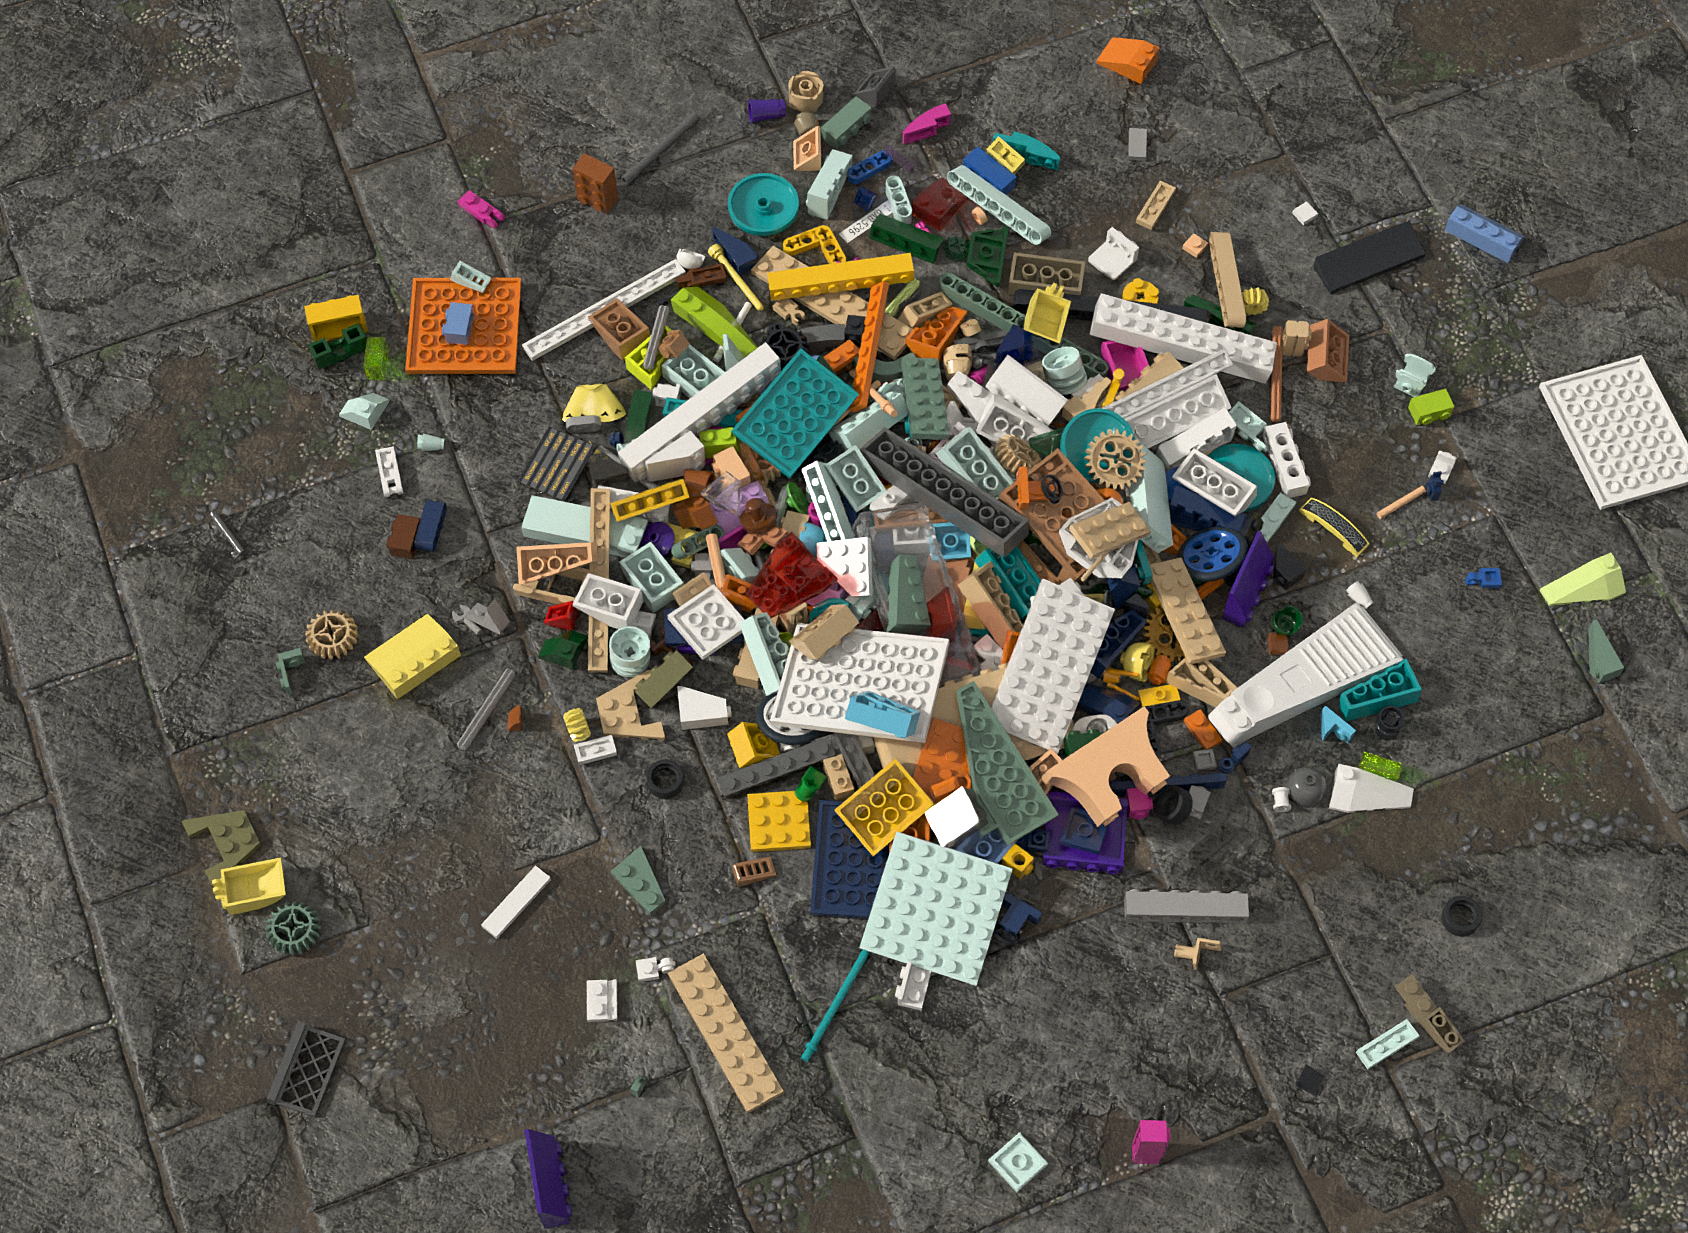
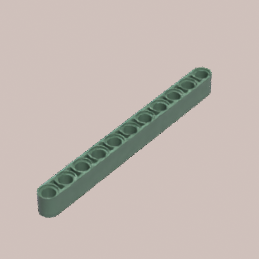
M944 273L940 276L939 291H942L950 300L997 327L1005 329L1011 335L1046 355L1061 347L1076 348L1080 353L1082 362H1086V364L1082 363L1088 379L1094 378L1098 374L1103 378L1108 376L1109 365L1101 358L1064 337H1061L1060 343L1043 337H1036L1038 335L1020 328L1024 327L1026 317L1024 314L951 273Z

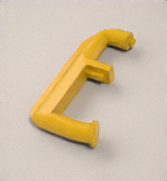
M1118 368L1114 371V378L1101 408L1113 403L1121 380L1124 377L1122 369Z

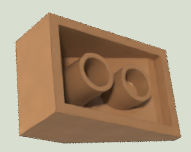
M618 298L588 316V319L610 349L622 361L650 337L649 328Z

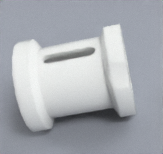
M1286 787L1273 789L1272 794L1275 799L1273 810L1276 812L1291 810L1288 797L1290 789Z

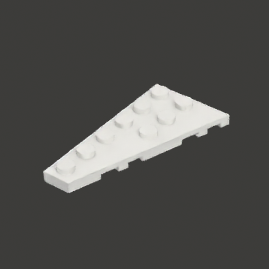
M957 371L948 382L947 387L959 403H962L967 409L969 416L974 418L979 424L982 414L993 394L960 371ZM988 439L991 442V444L995 447L997 441H992Z

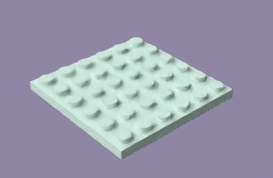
M896 832L859 948L906 964L910 961L912 966L976 986L1012 868Z

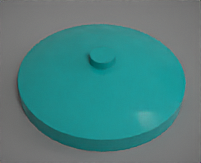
M757 173L741 179L734 185L728 197V212L733 223L744 232L757 236L774 235L787 229L796 219L799 210L798 194L793 185L781 176L770 173Z
M1094 408L1077 414L1066 425L1061 436V452L1082 476L1092 484H1098L1099 480L1092 481L1094 474H1087L1091 468L1085 467L1089 461L1084 460V458L1090 455L1085 451L1087 448H1091L1088 445L1090 442L1095 443L1093 438L1095 436L1100 438L1101 432L1107 435L1109 429L1114 434L1115 430L1118 429L1119 434H1122L1125 430L1127 437L1133 434L1132 440H1136L1133 430L1127 421L1111 410ZM1105 444V449L1108 452H1113V447L1110 444ZM1124 450L1123 455L1126 458H1131V453ZM1114 456L1112 459H1114V463H1117V457ZM1099 462L1101 469H1108L1105 462ZM1118 468L1117 472L1119 475L1122 476L1125 473V470L1123 468Z
M1228 444L1216 448L1207 455L1257 486V496L1243 512L1255 510L1269 499L1275 484V473L1272 464L1263 453L1247 445Z

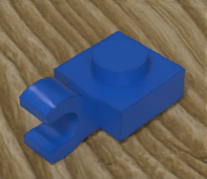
M1480 568L1479 573L1470 572L1468 577L1465 578L1466 585L1468 586L1478 583L1481 584V588H1500L1502 586L1499 568Z

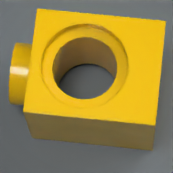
M1014 844L1002 858V865L1012 868L1011 873L1021 879L1024 875L1028 876L1033 870L1034 857ZM1021 860L1024 862V864L1017 865L1015 864V861Z

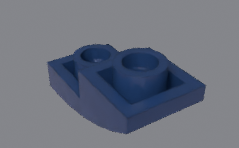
M1035 829L1018 839L1015 844L1026 852L1047 851L1050 831Z

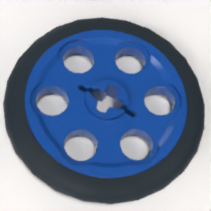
M1210 527L1200 530L1187 538L1181 545L1177 558H1182L1191 579L1215 581L1233 574L1242 566L1248 553V544L1243 535L1234 529ZM1214 538H1220L1217 542H1211ZM1230 544L1235 545L1234 547H1232V548H1230V549H1227V548H1226V546H1228V545H1230ZM1202 545L1200 549H1194L1195 546ZM1231 558L1229 562H1222L1224 559ZM1194 559H1199L1197 563H1190ZM1207 566H1214L1210 570H1205Z

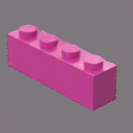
M1140 1120L1132 1142L1133 1164H1158L1160 1158H1163L1171 1137L1170 1128H1167L1166 1121Z

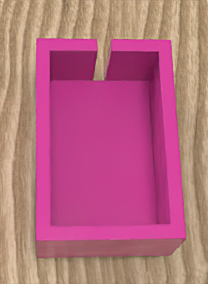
M1111 340L1102 342L1100 355L1102 360L1106 361L1109 365V379L1112 383L1114 371L1118 368L1122 369L1124 377L1117 392L1119 393L1122 390L1125 392L1129 388L1128 383L1134 378L1138 379L1142 375L1140 372L1149 365L1143 348H1136Z

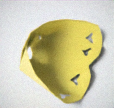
M587 384L576 387L563 413L562 420L566 422L568 418H571L566 417L570 413L573 417H579L581 414L586 416L596 415L601 418V422H610L622 418L626 415V412L606 384ZM606 411L609 416H601V414Z

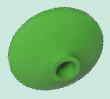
M789 482L787 484L789 496L787 502L792 509L795 508L801 514L808 515L809 504L805 495L795 483Z

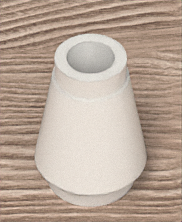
M1359 581L1353 583L1346 590L1349 593L1348 596L1360 606H1363L1364 609H1367L1374 603L1363 583L1360 584Z

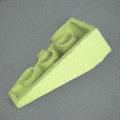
M1612 553L1596 558L1540 588V592L1549 606L1572 604L1573 602L1581 601L1588 603L1592 600L1609 601L1626 593L1621 567Z

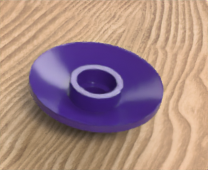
M664 522L651 523L646 527L639 546L642 548L649 542H652L659 553L665 556L674 545V531Z

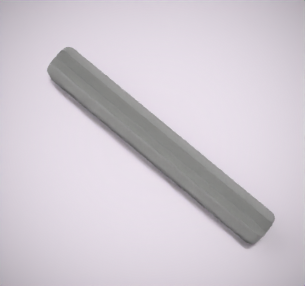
M659 306L643 363L645 369L652 370L669 313L668 306Z

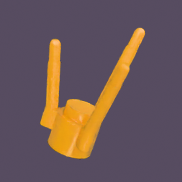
M1109 668L1103 677V682L1108 683L1107 687L1123 692L1139 701V697L1115 685V683H1119L1121 675L1138 677L1139 673Z

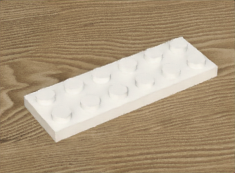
M1214 374L1124 419L1132 428L1135 439H1139L1136 445L1141 443L1148 449L1195 426L1223 408L1228 410L1232 407L1217 374Z

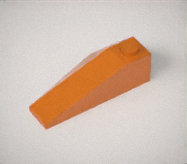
M953 306L948 307L938 313L932 321L927 320L924 322V326L914 328L905 339V343L917 358H935L939 360L940 365L943 360V351L951 346L952 340H954L960 325L967 315V311Z

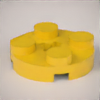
M1136 278L1133 282L1126 285L1123 290L1122 299L1158 303L1159 290L1150 282ZM1137 295H1143L1145 299L1141 298L1139 300L1137 299Z

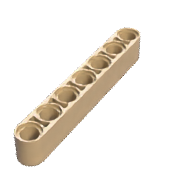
M1211 232L1209 246L1224 326L1244 328L1246 314L1230 233Z

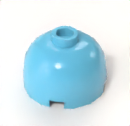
M805 522L803 526L806 527L805 532L801 531L798 541L797 552L800 555L797 556V559L813 561L817 559V543L826 542L825 533L819 526Z

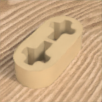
M975 319L968 320L960 325L965 336H971L981 331L979 323Z

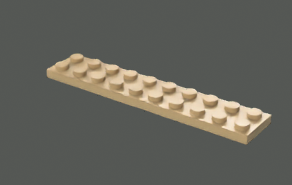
M772 246L751 269V273L768 283L767 273L805 268L808 266ZM848 290L792 298L834 324H845L846 326L848 315H867L868 302ZM884 312L877 350L895 360L908 346L905 343V339L913 329Z

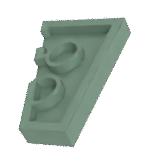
M641 846L611 870L612 876L650 916L666 903Z

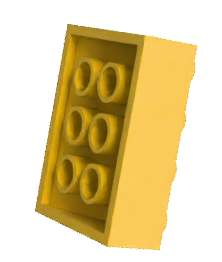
M895 758L838 806L835 812L874 856L895 838L896 832L901 833L930 809L934 803Z

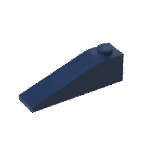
M1086 683L1077 708L1090 716L1108 715L1118 724L1132 715L1141 703L1123 692Z

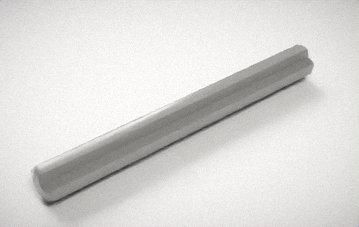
M507 668L458 741V748L463 751L468 749L514 679L515 672Z

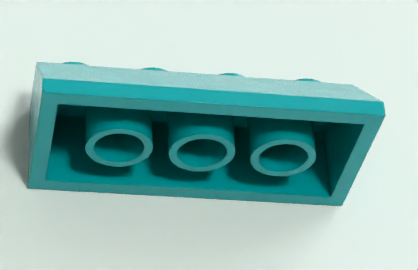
M1018 546L1005 558L990 548L986 549L974 561L979 568L992 561L994 565L992 570L995 576L999 575L1002 581L999 585L1003 593L1008 594L1011 609L1016 610L1021 621L1025 620L1031 608L1030 597L1036 595L1041 580Z

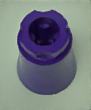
M748 99L750 122L752 124L763 120L785 117L786 106L784 99Z

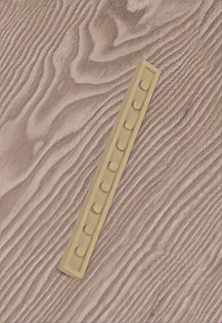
M591 488L590 542H597L598 561L590 564V574L609 579L610 489ZM589 615L588 672L608 673V625Z

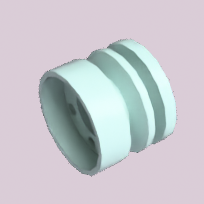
M1057 348L1043 358L1042 366L1048 378V383L1061 395L1071 394L1085 386L1087 375L1082 365L1080 353L1076 348Z
M632 626L620 628L613 633L609 644L612 669L624 677H636L645 672L650 665V640L648 635L642 629Z

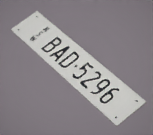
M887 200L839 233V235L847 243L868 230L879 214L888 216L892 213L889 201Z

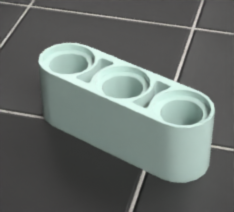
M890 176L886 180V196L894 218L910 225L912 222V208L902 180L898 176Z

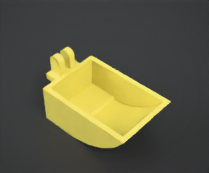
M1053 282L1052 286H1047L1045 291L1036 289L1028 306L1024 330L1060 343L1071 301L1063 298L1064 292L1062 291L1064 286L1060 285L1057 290V284Z
M281 858L221 869V879L212 880L216 900L222 901L223 909H227L230 915L269 906L286 895Z

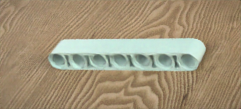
M960 165L948 172L947 180L953 187L1031 243L1038 245L1051 236V229L1046 223L966 166Z

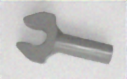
M460 605V610L464 613L462 616H458L457 613L452 611L453 620L457 625L465 623L476 635L482 633L483 630L475 622L467 619V613L470 611L469 607Z

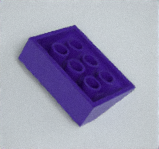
M1260 531L1257 532L1231 588L1222 618L1241 627H1244L1246 621H1251L1254 614L1252 608L1253 606L1257 607L1261 598L1258 594L1260 590H1265L1268 580L1265 579L1267 575L1271 576L1275 567L1272 564L1274 556Z
M526 1129L524 1131L536 1207L542 1225L546 1229L570 1224L569 1217L572 1216L570 1203L566 1204L565 1196H569L568 1186L562 1180V1176L565 1175L564 1163L559 1162L558 1156L562 1155L560 1142L556 1143L555 1137L552 1135Z

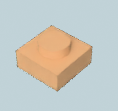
M1193 234L1183 244L1182 249L1197 258L1207 248L1208 242Z

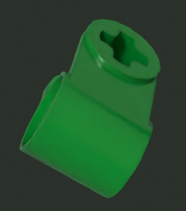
M810 766L795 789L796 797L801 801L808 802L814 793L818 791L827 776L813 766Z

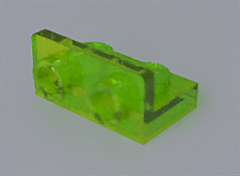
M1363 752L1358 768L1396 782L1401 773L1402 763Z

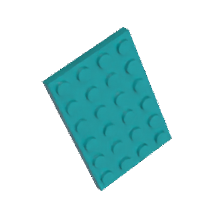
M800 349L731 430V433L784 475L791 478L859 396V393L804 350Z

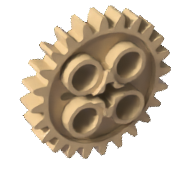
M1109 429L1107 435L1101 432L1100 438L1098 436L1093 438L1095 443L1090 442L1088 444L1091 448H1087L1085 451L1090 454L1084 458V460L1089 461L1085 467L1091 468L1087 474H1094L1092 481L1098 479V486L1104 483L1107 488L1111 486L1112 489L1116 490L1118 486L1120 491H1122L1124 485L1130 488V482L1135 484L1137 482L1136 478L1142 477L1140 472H1143L1145 468L1141 465L1145 464L1147 460L1141 457L1145 456L1146 453L1140 452L1143 445H1136L1139 439L1133 441V434L1127 437L1125 430L1122 434H1119L1118 429L1112 434V431ZM1105 444H1110L1113 447V452H1108L1105 449ZM1123 451H1129L1131 458H1126L1123 455ZM1114 456L1117 457V463H1114V459H1112ZM1099 462H1105L1108 469H1101ZM1123 468L1126 475H1119L1117 469Z

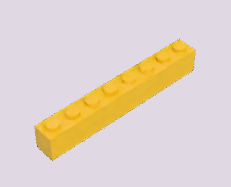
M911 253L767 273L771 301L810 295L816 296L846 290L852 291L860 288H872V286L882 281L887 282L889 285L914 281Z

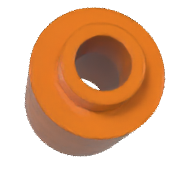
M1157 655L1153 659L1147 674L1151 683L1160 685L1166 682L1171 669L1170 658L1164 655Z

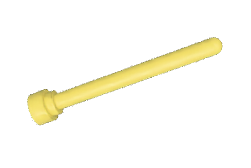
M720 244L711 246L708 250L709 255L723 263L726 271L756 309L762 311L764 306L725 258L724 249Z

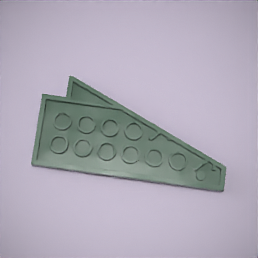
M972 681L958 689L956 696L979 836L982 838L997 829L1008 846L1056 818L1059 814L976 683Z

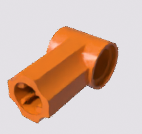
M958 774L930 786L936 802L968 790L971 786V779L966 774ZM959 777H963L966 780V786L963 789L956 785V780Z

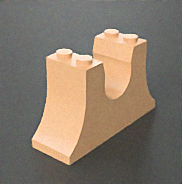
M1144 706L1047 770L1041 777V780L1045 785L1056 786L1075 797L1098 827L1101 824L1107 826L1119 816L1118 812L1122 809L1117 795L1113 793L1109 786L1110 773L1123 772L1134 781L1135 786L1145 795L1149 792L1154 794L1167 784L1166 780L1170 775L1155 755L1147 734L1149 712Z

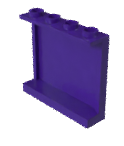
M1049 791L1048 799L1059 815L1045 825V830L1050 832L1048 850L1043 851L1042 865H1047L1049 868L1067 867L1069 870L1087 869L1089 872L1107 871L1109 874L1122 873L1124 868L1128 799L1118 798L1122 809L1118 812L1119 816L1109 824L1100 853L1097 855L1060 845L1071 808L1074 807L1085 810V808L1070 793Z

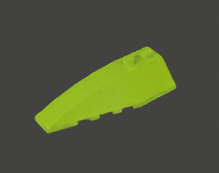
M682 288L671 299L673 310L677 315L723 347V334H727L744 358L758 348L727 308L701 288Z

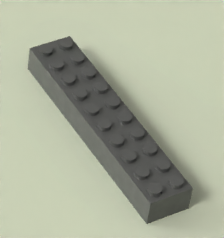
M886 427L860 448V452L877 475L1005 558L1029 535V520Z

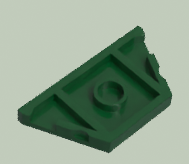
M1003 226L1002 229L997 230L991 228L985 231L972 232L970 237L966 266L996 287H999L1009 226Z

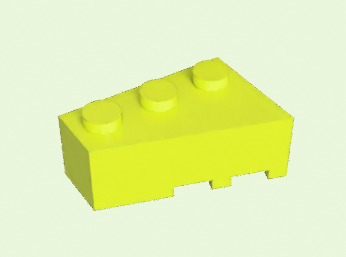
M666 325L664 327L660 345L663 343L662 340L668 336L667 332L672 331ZM650 336L625 357L626 369L650 390H653L662 375L661 365L668 359H665L658 349L653 369L644 368L643 363Z

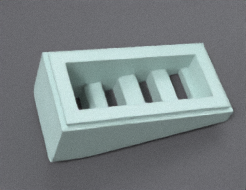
M461 261L455 267L450 278L451 281L482 293L492 279ZM480 280H484L483 284L480 286Z

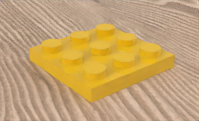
M795 791L747 794L751 852L811 848L808 802L799 800L795 795Z

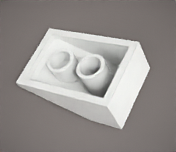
M691 431L687 432L645 461L647 480L652 482L684 476L686 469L701 470L706 464L704 445Z
M588 573L573 602V606L610 627L620 629L632 626L644 600L642 591L639 588Z

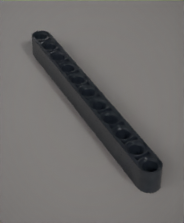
M1016 290L1014 292L1012 308L1026 314L1030 300L1036 290ZM1074 294L1063 295L1064 299L1071 301L1067 318L1093 321L1095 306L1099 297ZM1131 301L1210 324L1211 312L1207 309Z

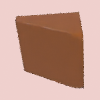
M1269 633L1267 638L1269 655H1284L1289 651L1287 636Z
M517 705L508 714V731L522 730L523 711L520 705Z

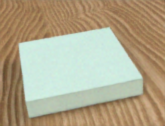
M1020 1132L988 1160L1016 1192L1021 1190L1048 1165V1162Z

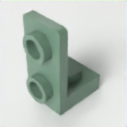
M301 648L278 654L279 661L276 662L278 672H282L283 678L280 679L283 690H287L289 695L293 694L287 668L297 667L305 663Z

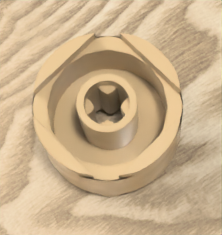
M810 71L799 72V75L791 77L788 85L791 107L802 112H816L823 103V81L816 73Z

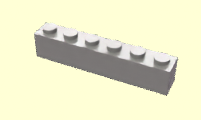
M1132 889L1126 891L1124 897L1125 921L1246 924L1249 918L1248 894H1242L1240 891H1233L1231 893H1222L1221 891L1202 893L1199 890H1194L1186 893L1180 890H1172L1170 892L1150 890L1149 892H1141L1139 889Z

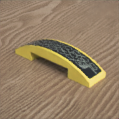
M1310 498L1299 509V512L1312 522L1318 521L1343 541L1342 546L1356 557L1369 546L1370 543L1348 519L1327 504Z

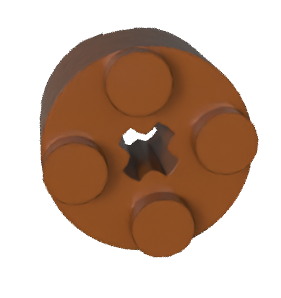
M686 469L684 482L689 498H704L708 503L713 501L715 490H713L712 483L716 484L714 472Z

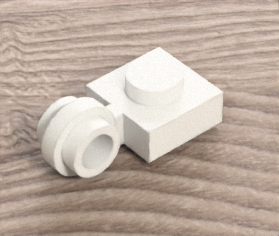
M656 957L636 960L638 980L643 982L659 979L658 971L668 974V972L676 967L675 961L672 958H664L657 965Z

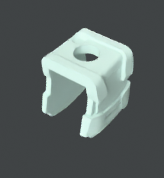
M1406 354L1405 362H1407L1404 370L1396 371L1397 382L1394 388L1417 397L1425 387L1430 374L1432 375L1436 368L1432 363L1419 356Z

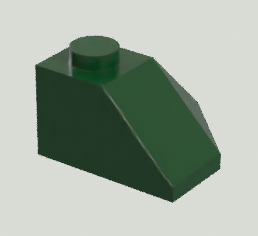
M569 630L544 641L538 658L574 670L588 636Z

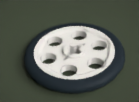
M778 692L768 695L758 706L756 712L758 727L765 736L775 742L786 745L805 744L817 739L824 732L771 725L768 718L772 715ZM789 728L791 731L783 732L781 729Z

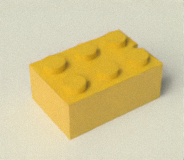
M350 295L345 298L331 299L326 302L312 303L304 306L307 323L314 342L324 337L326 341L339 339L343 335V329L359 323L363 333L368 332L359 295Z

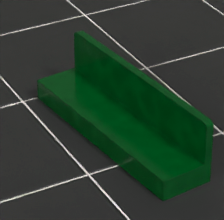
M879 214L871 224L869 238L902 252L911 253L912 256L932 264L936 261L938 249L944 242V238L884 214Z
M1194 294L1191 297L1187 296L1184 301L1185 307L1209 310L1211 312L1210 324L1252 335L1257 324L1246 319L1244 328L1225 327L1221 307Z

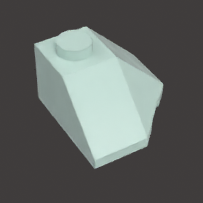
M375 393L357 397L347 401L339 417L372 430L390 401Z

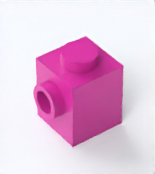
M1138 788L1126 790L1125 799H1128V817L1137 820L1144 819L1149 815L1150 809H1153L1152 798L1148 797V794L1145 795Z

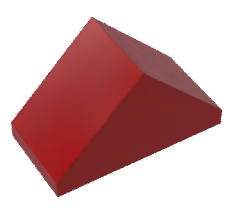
M574 601L549 606L544 624L565 630H573L578 616L577 608L573 606Z

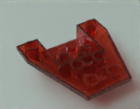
M791 531L776 545L746 592V596L763 613L767 612L769 617L773 618L824 593L838 578L826 566L824 567Z

